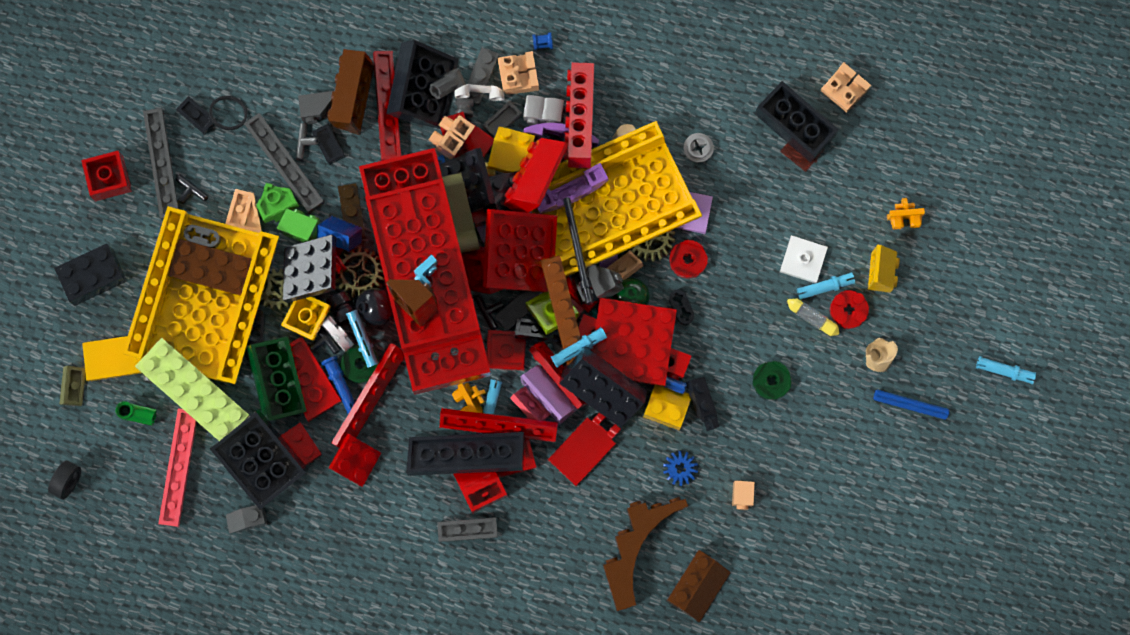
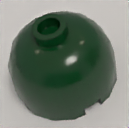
M636 278L623 280L622 285L624 289L612 296V300L648 305L650 299L647 286Z

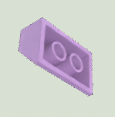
M539 364L521 376V383L544 406L559 425L577 410L576 406L570 402L566 394L558 388L556 382L550 378L545 369L541 368Z

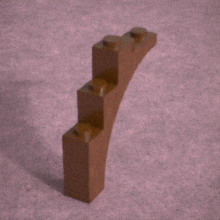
M680 497L669 500L670 504L663 506L662 503L651 505L650 510H648L647 504H641V501L629 504L630 507L627 508V513L633 531L630 532L629 529L618 532V536H615L621 560L615 557L606 560L607 564L603 565L616 611L636 606L633 592V571L641 545L648 534L661 521L673 513L688 507L686 499L681 500Z

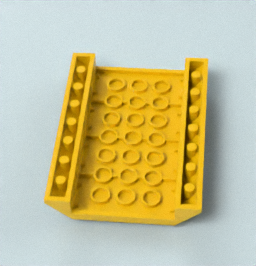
M657 121L591 149V167L601 163L609 180L591 194L572 203L586 268L702 217L670 154ZM568 160L560 163L548 189L552 191L584 175L583 171L589 168H568ZM565 207L543 213L557 215L555 256L559 255L561 257L565 277L578 272ZM538 208L532 210V213L540 214Z
M167 206L122 354L141 360L163 338L207 378L236 384L279 236L262 231L257 233L193 216L184 210ZM197 225L216 231L221 237V243L215 249L252 259L241 296L168 276L179 239L187 241L184 237V230L187 226ZM195 229L193 232H189L191 239H193L194 236H201L200 234H197L195 232ZM213 234L211 237H204L209 241V244H211L212 241H216V238Z

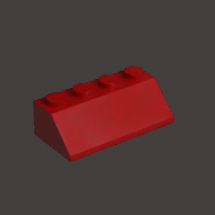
M545 138L531 142L527 148V156L520 162V171L514 175L512 179L514 183L505 194L506 200L504 205L515 212L526 213L539 207L569 144Z

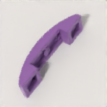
M541 123L524 128V133L535 135V141L539 140L544 133L558 135L565 138V132L569 133V128H565V124ZM592 135V147L596 148L598 147L599 139Z
M601 163L583 171L584 175L552 191L548 189L541 205L537 207L539 213L543 214L564 207L563 199L569 197L571 203H574L605 184L609 179Z

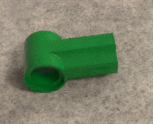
M123 401L116 406L115 412L119 418L125 421L153 426L157 410ZM126 406L130 407V413L127 416H122V409Z

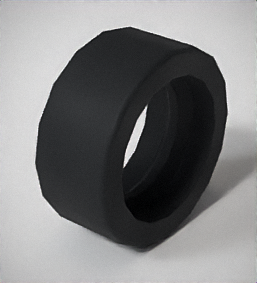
M68 460L62 462L50 480L48 493L62 500L66 499L79 481L81 467Z

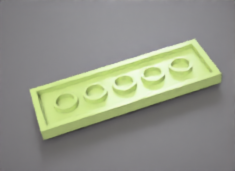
M163 338L135 366L218 441L249 416L247 412Z

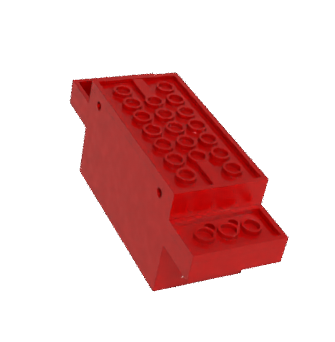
M435 148L359 166L385 282L389 279L415 280L414 270L430 255L438 262L437 270L432 275L425 276L430 281L431 288L434 290V297L438 303V312L422 327L393 299L387 286L400 345L404 353L414 395L491 376Z

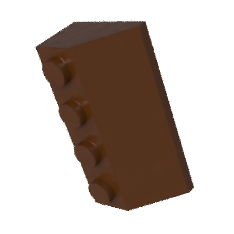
M343 49V54L339 57L340 68L339 73L335 76L336 87L331 95L332 106L328 110V120L336 128L360 135L374 63L364 51Z
M392 279L386 282L393 299L420 327L438 312V303L434 297V290L426 282L422 284L419 280Z

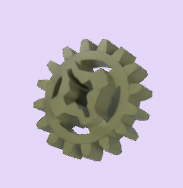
M272 269V274L268 273L265 286L267 283L269 285L266 290L264 287L260 302L265 301L263 305L265 307L270 305L271 310H274L276 306L279 310H282L283 305L287 308L289 307V304L283 301V269H280L278 273L275 269ZM274 278H282V280L279 281L275 280ZM273 283L278 286L281 295L275 291ZM276 298L280 301H271L269 299Z

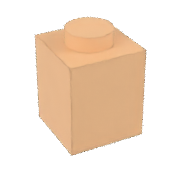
M734 481L732 506H737V510H748V507H752L754 503V482Z

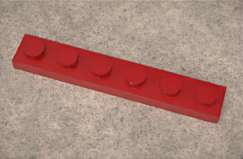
M393 51L373 52L381 161L401 156L398 118L386 114L395 75Z
M390 343L331 442L336 447H341L347 434L355 438L358 436L404 358L403 351L396 345Z
M441 408L439 428L487 434L524 432L527 439L556 442L558 422Z

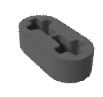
M189 225L184 230V237L189 242L211 248H216L221 243L220 235L214 230L197 225ZM195 229V232L197 234H200L201 236H194L193 239H191L189 232H193ZM213 234L216 238V241H212L211 244H209V241L204 237H211Z

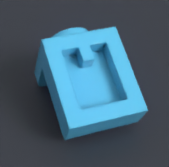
M432 255L414 270L416 275L414 279L419 280L422 284L426 282L430 287L431 283L425 276L432 275L437 270L436 266L438 265L437 260Z

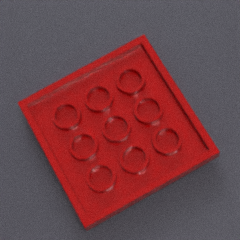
M487 209L483 288L548 292L540 260L555 256L557 215Z
M600 298L595 331L601 327L607 338L595 344L592 351L634 382L665 387L677 310Z

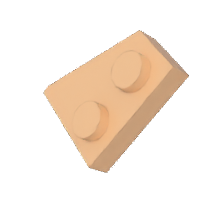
M235 189L225 224L257 233L262 231L254 193Z

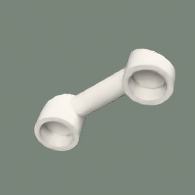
M466 84L454 91L455 98L458 99L469 98L470 92L489 93L491 101H502L505 99L503 90L496 86Z

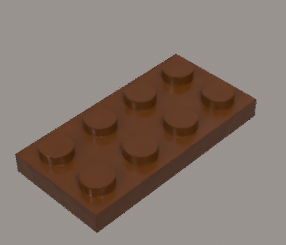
M179 239L168 276L241 296L252 259Z

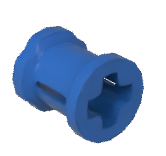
M551 32L547 35L539 36L532 34L534 51L542 48L553 49Z

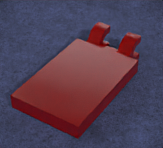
M598 413L592 421L587 417L548 459L575 486L616 445L612 439L621 431L614 424L607 432L600 425L606 419L601 413Z

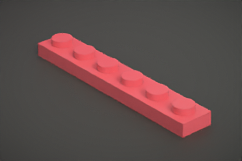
M178 408L158 523L174 527L180 526L197 421L180 408Z

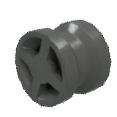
M467 98L457 99L455 114L464 112L465 118H472L474 114L472 111L474 101Z

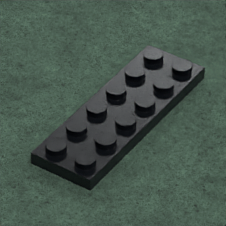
M524 432L409 437L406 473L408 476L523 471Z

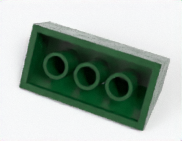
M288 336L247 346L246 349L261 410L268 421L307 412Z

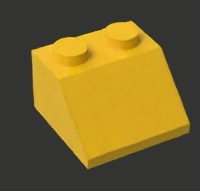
M499 126L494 138L487 168L504 173L519 172L521 168L519 166L520 162L527 156V148L531 142L535 141V135Z
M877 245L872 251L868 290L891 292L897 287L898 277L895 276V269L899 267L897 251L882 245Z
M313 297L293 301L281 326L314 341L331 306Z
M655 385L643 417L680 430L691 400L688 392L681 394Z

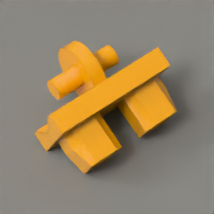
M902 198L901 204H895V210L889 211L887 220H891L893 230L904 227L903 219H909L910 228H919L922 225V217L925 214L924 208L911 209L915 208V204L908 203L907 198Z
M469 383L457 385L458 389L452 393L456 402L465 400L467 406L460 410L483 413L481 404L485 403L482 397L486 394L485 389L479 391L476 385L471 387Z

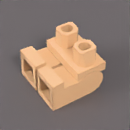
M533 51L526 52L520 56L512 55L498 58L503 92L505 91V94L539 91Z
M843 62L836 73L821 88V92L847 113L869 91L871 85L860 75H857L854 79L856 72Z
M460 115L455 120L444 116L439 126L447 132L442 136L437 131H434L429 141L436 146L435 150L452 159L475 126Z

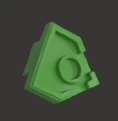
M269 183L265 184L264 192L256 205L265 223L273 219L275 222L281 220L286 208L293 210L299 207L291 189L276 187Z

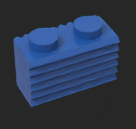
M333 216L317 225V239L333 235L336 237V247L348 252L362 242L361 226L349 224V222Z

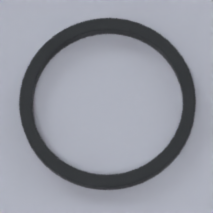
M221 96L211 103L209 116L217 127L223 130H236L246 122L247 108L236 97ZM221 100H233L242 106L244 119L236 126H223L214 119L212 114L213 106Z

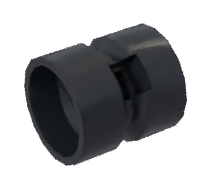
M349 291L340 292L326 301L331 306L330 311L335 313L333 317L338 326L350 323L346 313L356 310L355 305H352L353 299Z

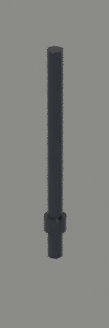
M566 197L563 199L581 279L580 288L584 292L586 305H591L594 303L591 292L593 287L591 280L588 279L571 199Z

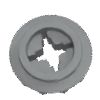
M695 133L685 140L683 148L685 155L690 161L699 163L705 162L712 156L714 145L707 135ZM695 142L699 146H704L701 154L698 151H693L696 147Z

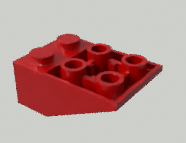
M496 472L454 474L472 514L508 497Z

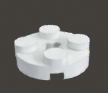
M329 315L323 321L322 326L346 352L354 343Z

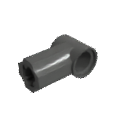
M460 68L444 74L445 77L430 84L429 90L432 96L440 99L454 92L459 87L466 85Z

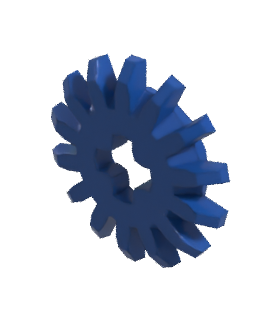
M678 451L679 456H676L674 452L671 453L673 459L667 457L666 460L669 461V464H663V467H668V470L663 471V473H669L670 475L666 479L670 480L673 478L672 484L674 485L676 481H679L680 486H683L684 480L687 485L690 484L688 478L690 477L694 480L695 477L692 473H698V470L693 469L698 464L691 463L695 458L692 456L688 459V452L685 453V456H682L681 451ZM683 463L686 471H682L679 474L675 466Z

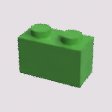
M286 208L276 229L284 236L304 243L317 239V225L320 224V219L314 215L305 216V213L298 209L292 211Z

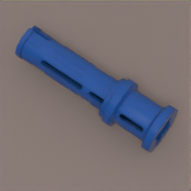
M333 356L324 360L321 364L325 366L329 374L328 379L334 383L347 414H349L355 401L344 379V372L337 362L338 357Z

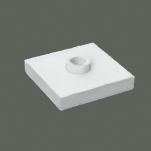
M791 235L780 272L817 283L828 247Z

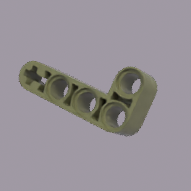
M457 173L444 176L442 178L461 254L479 250L480 247L462 174Z

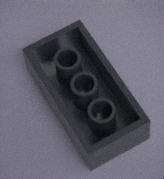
M783 81L758 105L755 111V115L810 163L836 137L839 131L838 128Z
M587 347L563 370L559 382L560 385L620 428L644 405L647 390Z

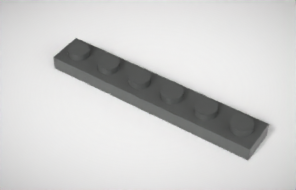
M162 108L143 111L159 215L160 219L163 220L167 206L179 209L164 112Z
M258 113L244 123L246 128L307 212L311 213L324 204L323 199L261 114Z

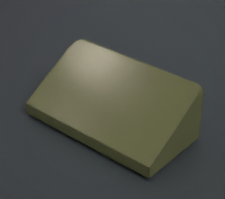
M75 366L63 367L59 405L82 406L85 368Z

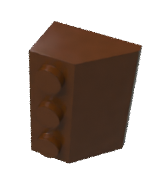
M698 550L666 601L700 622L731 572L716 560Z

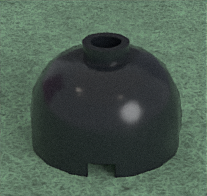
M384 288L364 290L356 300L355 309L358 310L361 321L367 325H385L389 322L387 321L388 318L393 315L389 295L385 292L387 290Z

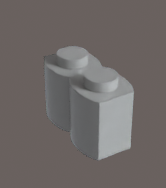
M527 95L523 115L524 121H527L529 125L561 123L564 100Z

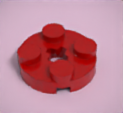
M685 240L676 244L669 256L672 271L685 279L698 277L705 270L708 261L703 246L693 240ZM691 255V259L694 261L693 263L686 264L683 257Z
M851 290L840 292L830 304L832 320L845 329L857 328L866 320L869 313L868 303L863 294ZM847 305H850L852 308H854V311H852L851 315H848V312L844 311V308H847Z

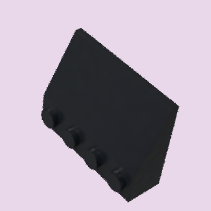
M416 40L402 42L386 114L404 121L441 129L439 124L444 116L447 117L452 92L440 99H436L429 90L430 84L445 77L444 74L457 69L459 59Z
M259 409L210 448L212 453L259 509H262L308 471L305 464Z

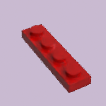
M544 341L533 345L529 351L534 359L541 364L545 372L551 376L558 388L569 398L570 402L577 409L587 405V403L559 384L565 367L563 364L559 367L555 366L551 359L554 353Z

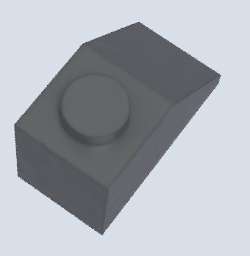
M333 91L298 96L302 121L307 124H315L317 120H322L328 113V110L331 109V95Z
M597 265L586 268L588 278L591 280L592 287L598 298L608 299L624 289L622 285L623 279L618 272Z
M255 505L226 514L229 534L268 525L265 507L259 509Z

